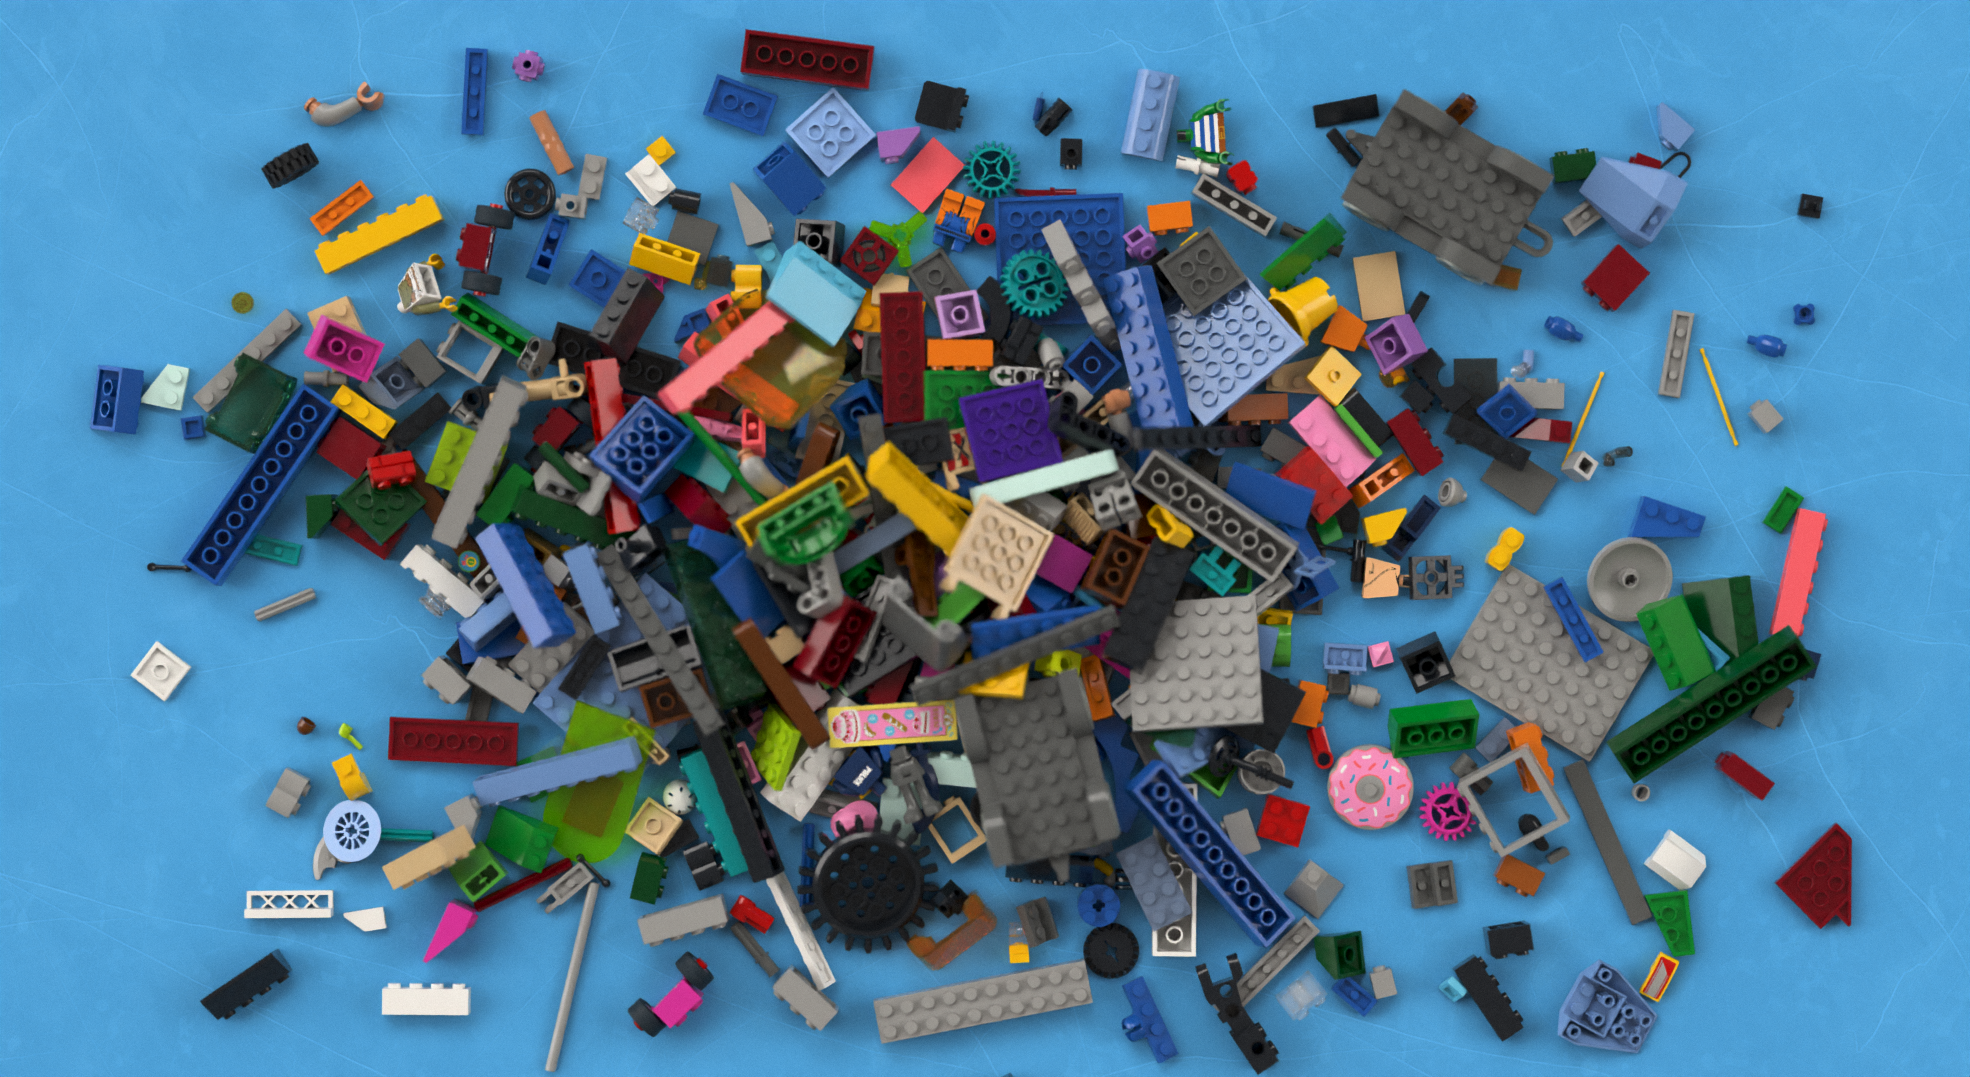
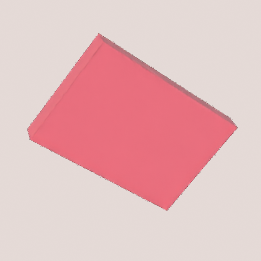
M933 137L893 181L891 186L923 214L965 165Z

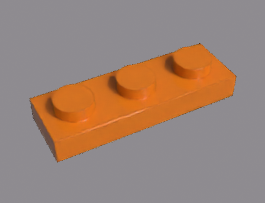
M360 180L309 219L321 235L324 236L375 197L364 182Z
M1096 655L1082 658L1080 669L1093 721L1098 722L1114 717L1115 712L1111 705L1112 700L1102 659Z

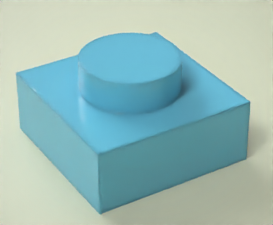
M1453 976L1443 981L1438 987L1453 1002L1462 998L1467 992L1463 984Z

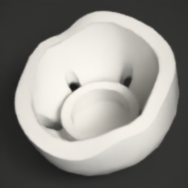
M674 780L663 791L664 804L675 815L687 814L696 806L697 797L695 794L689 797L691 793L687 786L688 781Z

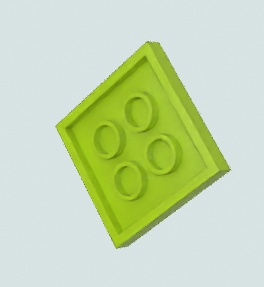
M447 421L425 482L451 491L477 431ZM507 443L506 447L502 445L500 449L502 456L498 465H493L491 469L493 470V477L489 485H484L483 487L485 491L482 503H485L489 497L509 443Z
M769 703L767 711L764 712L763 723L757 733V741L754 749L751 751V757L757 770L769 785L776 791H782L801 733L777 704Z

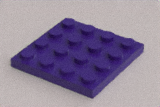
M1043 379L958 398L979 483L1063 463L1057 436L1050 432L1047 424L1050 407Z

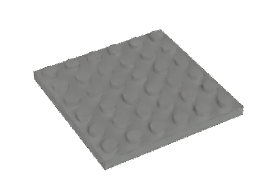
M1256 595L1174 602L1143 674L1140 675L1130 670L1133 733L1263 724Z

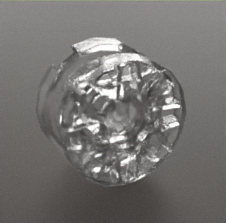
M428 588L426 590L427 594L421 596L418 601L434 616L442 619L444 612L450 610L451 606L445 602L446 599L444 597H439Z

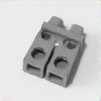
M1120 467L1119 471L1110 473L1111 477L1105 479L1102 476L1092 478L1091 484L1088 485L1096 518L1103 531L1121 525L1117 511L1123 523L1142 517L1130 481L1125 471L1123 472Z

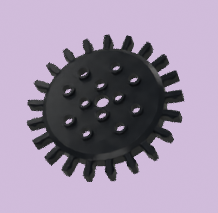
M860 814L855 815L854 820L856 830L846 832L844 825L838 820L835 822L836 831L840 835L832 841L825 833L820 832L818 834L820 842L826 846L822 853L807 847L805 850L806 855L817 862L814 868L799 866V874L812 877V884L797 886V892L801 895L813 894L814 896L813 901L801 906L803 914L815 909L819 910L821 915L811 923L814 931L827 922L832 926L826 936L828 943L831 944L840 932L847 935L844 942L846 951H850L853 947L854 939L859 938L864 939V949L867 954L871 953L872 939L882 938L883 946L887 951L891 950V940L888 935L896 931L899 932L903 940L909 941V933L904 928L909 921H912L920 928L925 926L924 920L915 913L919 907L934 911L935 906L930 900L923 899L924 891L938 892L939 884L924 882V875L937 872L938 867L936 863L921 866L919 860L928 856L931 853L929 845H926L914 852L911 845L919 837L916 830L910 832L903 840L897 836L902 826L900 820L896 819L891 830L888 832L881 829L883 824L881 814H876L873 828H863V820ZM872 846L878 847V850L875 852L870 849ZM843 854H848L849 858L843 860L841 856ZM891 856L897 857L893 862L889 860ZM861 864L868 865L866 869H860ZM832 872H837L838 876L832 878L830 874ZM880 874L886 875L885 879L882 880L878 876ZM865 877H871L874 883L870 887H865L862 885V880ZM851 882L857 883L854 888L849 887ZM898 884L905 885L903 889L897 888ZM869 892L875 893V896L871 898L867 895ZM840 900L846 901L843 906L839 905L838 902ZM893 902L894 905L892 907H887L886 903ZM864 910V914L857 915V911Z

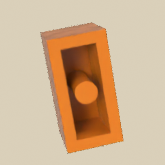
M1190 201L1149 205L1146 207L1149 232H1154L1155 236L1167 235L1169 230H1176V233L1189 232L1188 228L1193 227Z
M1299 680L1298 688L1304 690L1306 694L1291 722L1317 728V724H1321L1324 712L1321 711L1322 703L1327 702L1329 691L1326 690L1325 685Z

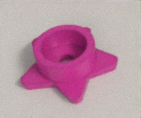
M655 273L642 274L663 294V285L670 278Z

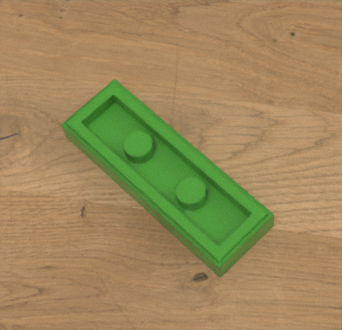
M1342 404L1334 408V411L1374 458H1378L1383 454Z

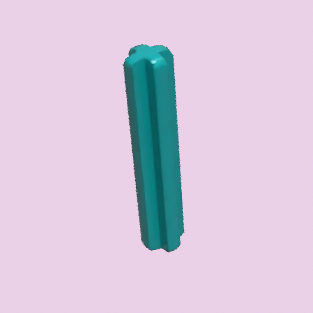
M381 828L380 840L430 842L434 838V833L432 830Z

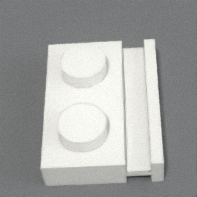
M650 154L625 173L652 207L677 188Z

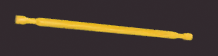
M1704 348L1699 349L1700 353L1703 356V361L1730 435L1733 438L1734 446L1739 445L1708 359L1705 356Z
M1600 372L1599 379L1594 386L1561 467L1569 454L1572 453L1600 386V381L1605 374L1604 372Z

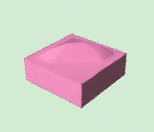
M1388 641L1368 646L1372 667L1394 662Z

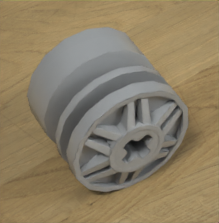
M1258 749L1247 753L1242 758L1257 766L1263 765V768L1267 767V770L1272 769L1273 773L1285 777V766L1277 753L1273 754L1266 749ZM1237 767V777L1240 784L1246 791L1252 794H1268L1281 786L1270 780L1265 781V778L1260 779V776L1256 777L1254 773Z

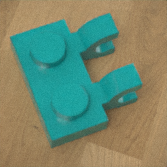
M1217 545L1209 556L1203 552L1189 569L1223 597L1236 581L1232 575L1241 563L1234 558L1224 570L1215 562L1224 552V549Z

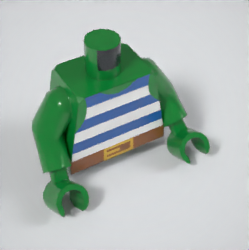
M1227 98L1205 105L1195 112L1192 119L1189 120V129L1177 130V143L1190 142V151L1207 163L1231 166L1233 163L1227 162V157L1234 154L1227 152L1225 145L1224 112L1231 110V107L1224 108V102L1229 101Z

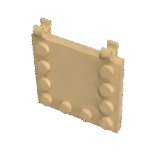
M981 494L944 569L948 576L942 581L940 588L946 592L950 591L953 593L959 580L999 603L1000 606L995 609L992 618L995 620L1005 619L1008 617L1010 610L1017 611L1054 534L990 496Z

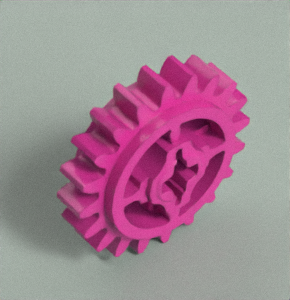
M1450 781L1448 787H1446L1444 782H1441L1440 789L1433 785V793L1426 791L1429 798H1421L1425 806H1420L1419 809L1425 811V813L1421 814L1419 818L1426 819L1422 826H1430L1429 834L1436 831L1435 838L1437 839L1443 834L1444 841L1448 840L1449 835H1451L1454 841L1457 839L1456 834L1465 837L1463 830L1471 832L1472 830L1468 825L1476 824L1468 808L1470 803L1467 798H1462L1457 787L1454 788L1452 781ZM1451 794V797L1446 802L1440 803L1436 801L1442 795ZM1459 797L1465 805V814L1461 813L1458 809ZM1450 806H1452L1451 810L1454 811V813H1456L1457 816L1454 814H1448L1447 817H1445L1446 813L1444 812V810L1440 809V807L1449 808ZM1432 808L1439 813L1440 821L1438 825L1433 820ZM1452 820L1462 821L1454 828H1446L1447 824Z

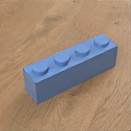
M589 542L563 553L564 559L595 634L620 625V619L623 618L619 606L615 607L612 599L615 596L611 586L607 587L604 579L607 576L603 566H598L596 561L598 554L595 547H591Z

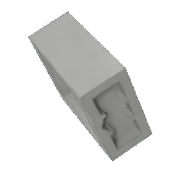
M458 321L457 324L453 323L447 332L450 335L447 341H442L436 350L439 353L437 358L483 385L503 353L504 348L461 321ZM463 329L493 347L477 374L447 357Z

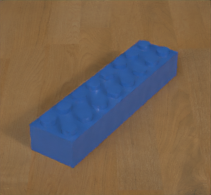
M1152 265L1137 266L1103 278L1142 428L1194 426Z

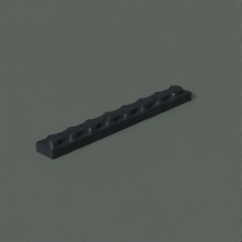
M1260 425L1133 428L1134 450L1262 446Z

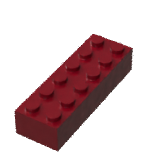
M746 29L740 73L741 75L869 91L875 47Z

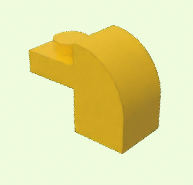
M352 753L332 762L340 780V785L350 801L372 792L364 772L361 773Z

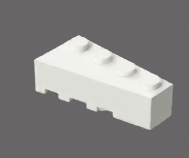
M422 544L416 545L400 565L405 569L409 567L419 581L429 584V588L441 598L444 597L446 599L445 602L464 618L469 616L472 618L477 613V609L487 600H481L467 583L469 579L460 572L456 574L452 571L451 568L453 566L444 558L442 560L438 559L435 556L436 551L428 544L425 546Z

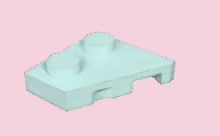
M167 364L142 396L141 403L182 411L190 369Z

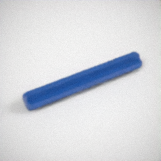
M804 823L801 866L813 868V859L806 855L805 850L807 847L814 849L815 825L813 823ZM801 875V885L812 884V877ZM800 894V907L812 901V894Z

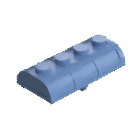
M1138 69L1121 154L1163 162L1180 77L1153 70Z

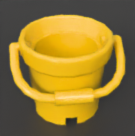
M1318 277L1310 278L1285 292H1280L1276 287H1272L1270 289L1271 296L1268 298L1271 305L1307 346L1311 331L1334 314L1338 307L1335 295L1330 297L1326 292L1330 287Z

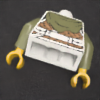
M432 254L428 262L424 260L420 263H413L406 270L405 276L398 285L401 301L397 308L400 312L404 314L410 312L415 315H427L440 312L443 308H446L449 312H455L458 309L457 306L450 305V303L456 302L451 296H446L439 303L442 298L432 266L436 270H440L445 266V263L438 254Z

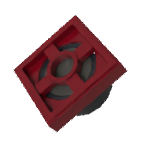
M864 226L842 256L840 262L862 279L875 286L897 256L899 250Z

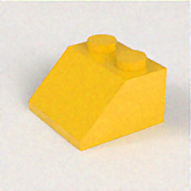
M1400 508L1361 518L1367 544L1372 543L1373 547L1387 544V539L1393 537L1405 517L1407 509Z

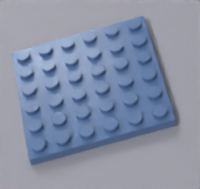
M1247 276L1246 280L1195 316H1193L1178 293L1162 305L1189 409L1204 426H1210L1307 346Z

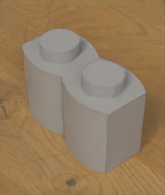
M287 767L265 806L286 818L291 817V815L295 816L301 807V804L298 803L302 796L306 797L311 789V785H309L311 779Z

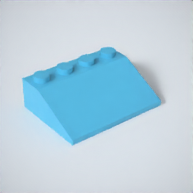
M799 241L785 252L766 298L828 345L834 347L859 309L866 290Z

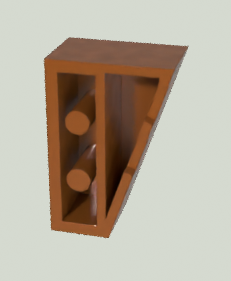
M1248 394L1217 420L1218 422H1228V426L1241 425V421H1248V425H1261L1262 420H1268V424H1281V420L1289 419L1288 394Z

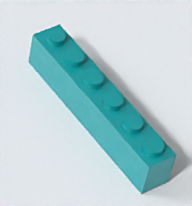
M702 748L681 756L680 770L683 775L687 774L690 782L687 783L691 795L695 794L698 802L695 803L700 815L704 813L707 820L704 822L708 834H713L715 841L712 844L716 853H721L723 860L720 862L724 872H729L730 876L733 877L747 871L748 866L741 853L729 817L725 812L723 801L718 793L714 778L710 773V768Z

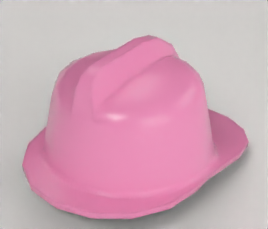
M857 800L837 811L830 821L834 836L836 838L840 836L836 831L835 822L838 820L844 825L846 832L856 830L854 820L855 815L860 814L863 820V828H873L874 818L878 814L876 808L870 802Z

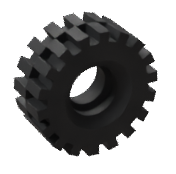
M303 143L275 157L264 165L261 170L272 189H275L309 172L319 164V161L309 143Z

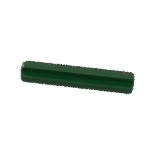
M544 442L539 447V452L579 493H583L589 488V483L549 442Z

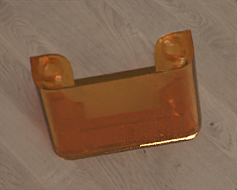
M976 889L968 894L969 898L963 904V912L969 919L967 922L937 944L931 936L927 938L925 936H917L916 934L907 941L906 945L928 969L933 971L940 970L996 927V915Z

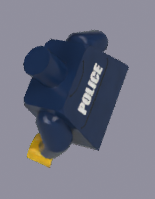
M877 745L859 746L833 776L832 781L828 785L833 786L842 795L863 796L871 789L880 797L888 787L879 780L884 774V762Z

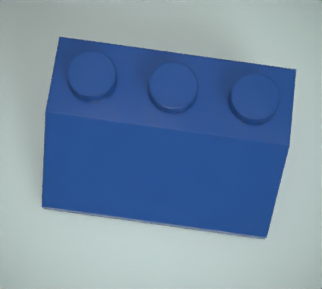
M98 365L90 429L136 435L139 407L141 405V391L144 383L143 370Z

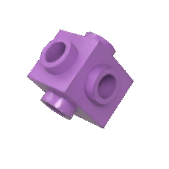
M526 50L525 53L519 52L518 57L515 56L512 69H515V74L519 76V80L532 82V79L538 80L539 75H543L545 63H542L543 59L538 57V52ZM526 61L531 62V67L529 69L524 68V63Z
M1138 225L1122 236L1128 245L1126 248L1127 253L1132 259L1136 257L1140 264L1158 253L1154 245L1157 243V240L1151 232L1147 234L1141 225Z

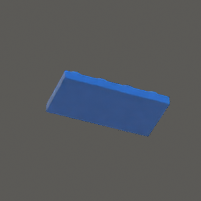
M1235 462L1226 493L1255 513L1304 530L1308 522L1316 490Z
M741 550L711 580L739 620L743 622L751 617L765 638L785 617L754 568L752 560L746 557L747 553Z
M517 619L480 650L475 652L459 632L458 628L461 627V622H456L463 666L474 664L478 657L486 658V656H489L494 660L515 657L526 645L516 639L522 627L521 622Z

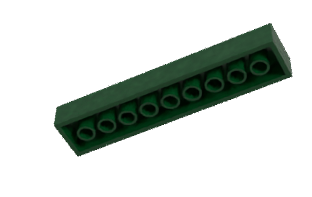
M1788 625L1608 740L1607 744L1635 784L1817 666L1791 626Z

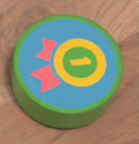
M465 551L458 559L459 567L465 572L477 570L481 562L479 555L474 551Z

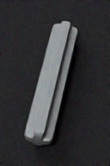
M309 588L258 609L254 612L255 617L258 621H262L316 598L313 588Z

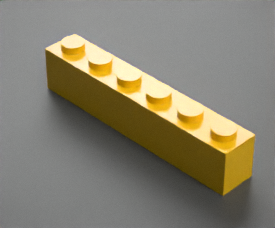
M427 194L416 198V203L410 206L407 203L397 207V212L391 215L388 212L376 217L377 221L372 224L365 222L357 226L358 230L353 233L346 231L338 235V240L334 242L327 240L319 244V249L315 250V253L325 274L330 275L444 221L434 197H428Z

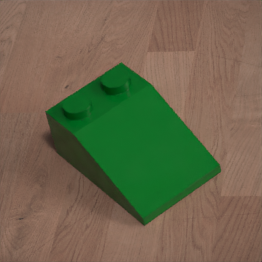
M498 805L485 845L518 865L541 873L546 866L559 827Z

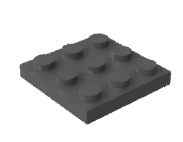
M1210 226L1157 263L1193 316L1247 279Z

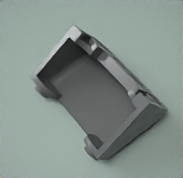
M897 576L888 588L882 616L884 626L934 670L946 671L971 643L962 629L955 623L945 620L933 629L914 612L912 604L913 593L910 591L909 585L901 577Z

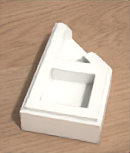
M384 906L343 913L346 919L365 932L387 928Z

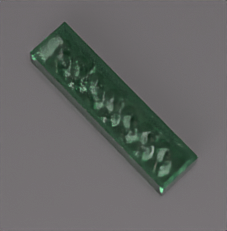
M689 539L669 544V549L663 554L721 709L726 710L762 699L767 689L761 673L732 631L741 621L711 580L720 571V568L705 553L689 546Z

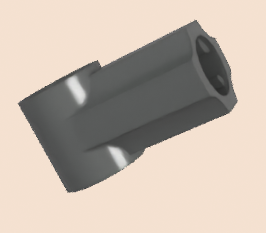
M1464 752L1449 767L1459 778L1479 768ZM1485 776L1470 784V787L1482 795L1490 788L1493 781Z

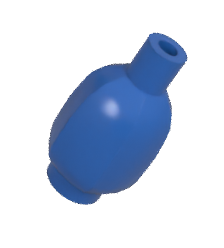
M1549 316L1544 324V328L1548 329L1551 335L1559 339H1574L1580 342L1583 338V334L1577 332L1575 326L1562 317Z
M1749 335L1747 343L1754 345L1758 352L1774 358L1778 356L1783 357L1787 348V344H1784L1780 338L1770 335H1760L1758 337Z

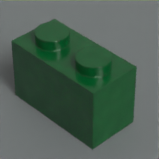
M1589 148L1577 149L1576 154L1569 155L1567 151L1555 152V156L1549 158L1551 174L1554 175L1552 179L1553 184L1586 180L1596 166L1595 151L1589 152Z
M645 852L641 853L630 899L655 905L657 898H661L664 886L661 885L662 878L666 879L669 867L665 866L667 858Z

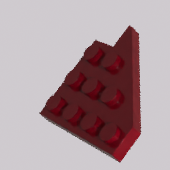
M1834 823L1774 882L1819 929H1822L1835 915L1848 927L1851 926L1852 838L1837 823Z

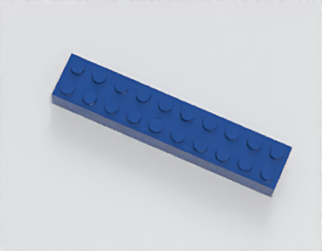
M302 384L181 562L215 586H222L318 447L320 440L330 430L332 422L338 418L343 410L309 385Z
M1153 759L1123 789L1256 946L1267 948L1296 918L1164 761Z

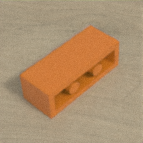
M927 340V366H931V370H944V366H953V370H966V366H975V370H988V366H993V340Z
M1527 722L1506 730L1511 751L1528 743L1553 786L1554 772L1547 762L1548 752L1542 745V732L1536 724ZM1520 757L1515 760L1523 791L1531 794L1540 791V787L1523 758Z

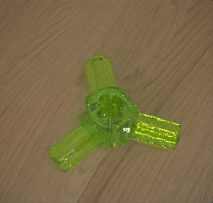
M918 211L906 223L901 222L898 225L893 223L890 226L873 220L869 230L876 235L888 238L887 242L892 243V246L899 250L897 254L899 266L902 268L912 265L909 245H912L913 233L927 221V218L922 212ZM901 230L902 233H906V238L903 237L904 241L894 238V234L897 235L896 231Z

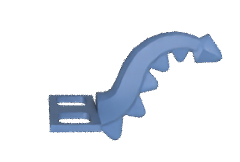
M1297 549L1295 551V559L1290 558L1288 561L1290 568L1285 569L1286 578L1294 586V589L1291 591L1298 587L1302 575L1314 577L1335 564L1336 561L1322 556H1317L1309 561V558ZM1318 561H1326L1327 563H1326V564H1318V563H1316V562H1318Z

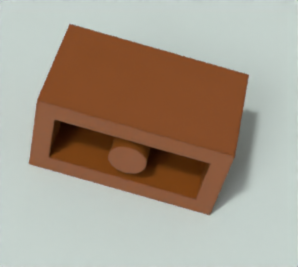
M1509 854L1501 858L1493 876L1498 878L1497 883L1507 888L1510 884L1517 888L1515 892L1525 897L1528 894L1535 895L1545 875L1544 872Z

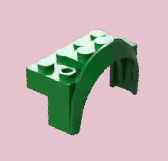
M831 481L757 525L760 531L758 537L767 554L780 566L784 564H805L815 561L835 549L844 539L850 525L855 520L837 486ZM820 518H823L820 522H818L816 525L809 528L808 530L797 535H794L795 533L799 532L800 530L804 529L805 527L809 526L810 524L814 523ZM791 540H792V542H793V544H794V546H795V548H796V550H797L798 553H795V551H794V549H793V547H792V545H791V543H790Z

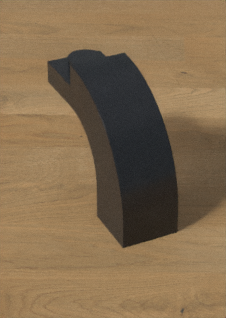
M989 276L977 289V294L989 304L992 311L990 327L979 340L996 339L1001 343L1003 338H1006L1010 332L1008 329L1013 321L1012 303L1006 304L1009 297L1002 296L1006 290L1000 288L1001 284L992 276Z

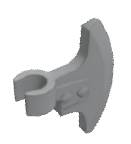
M324 837L317 845L313 859V872L316 880L322 878L326 868H336L338 861L347 864L351 863L336 858L328 850Z

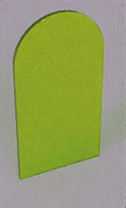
M576 701L560 755L635 736L643 760L637 766V769L631 772L621 770L611 777L602 775L591 782L582 780L578 781L579 783L575 786L566 787V785L559 786V789L549 792L543 812V822L559 827L553 847L560 854L570 858L572 861L579 862L576 856L581 853L588 863H595L608 858L618 849L626 832L655 737V729L584 702Z

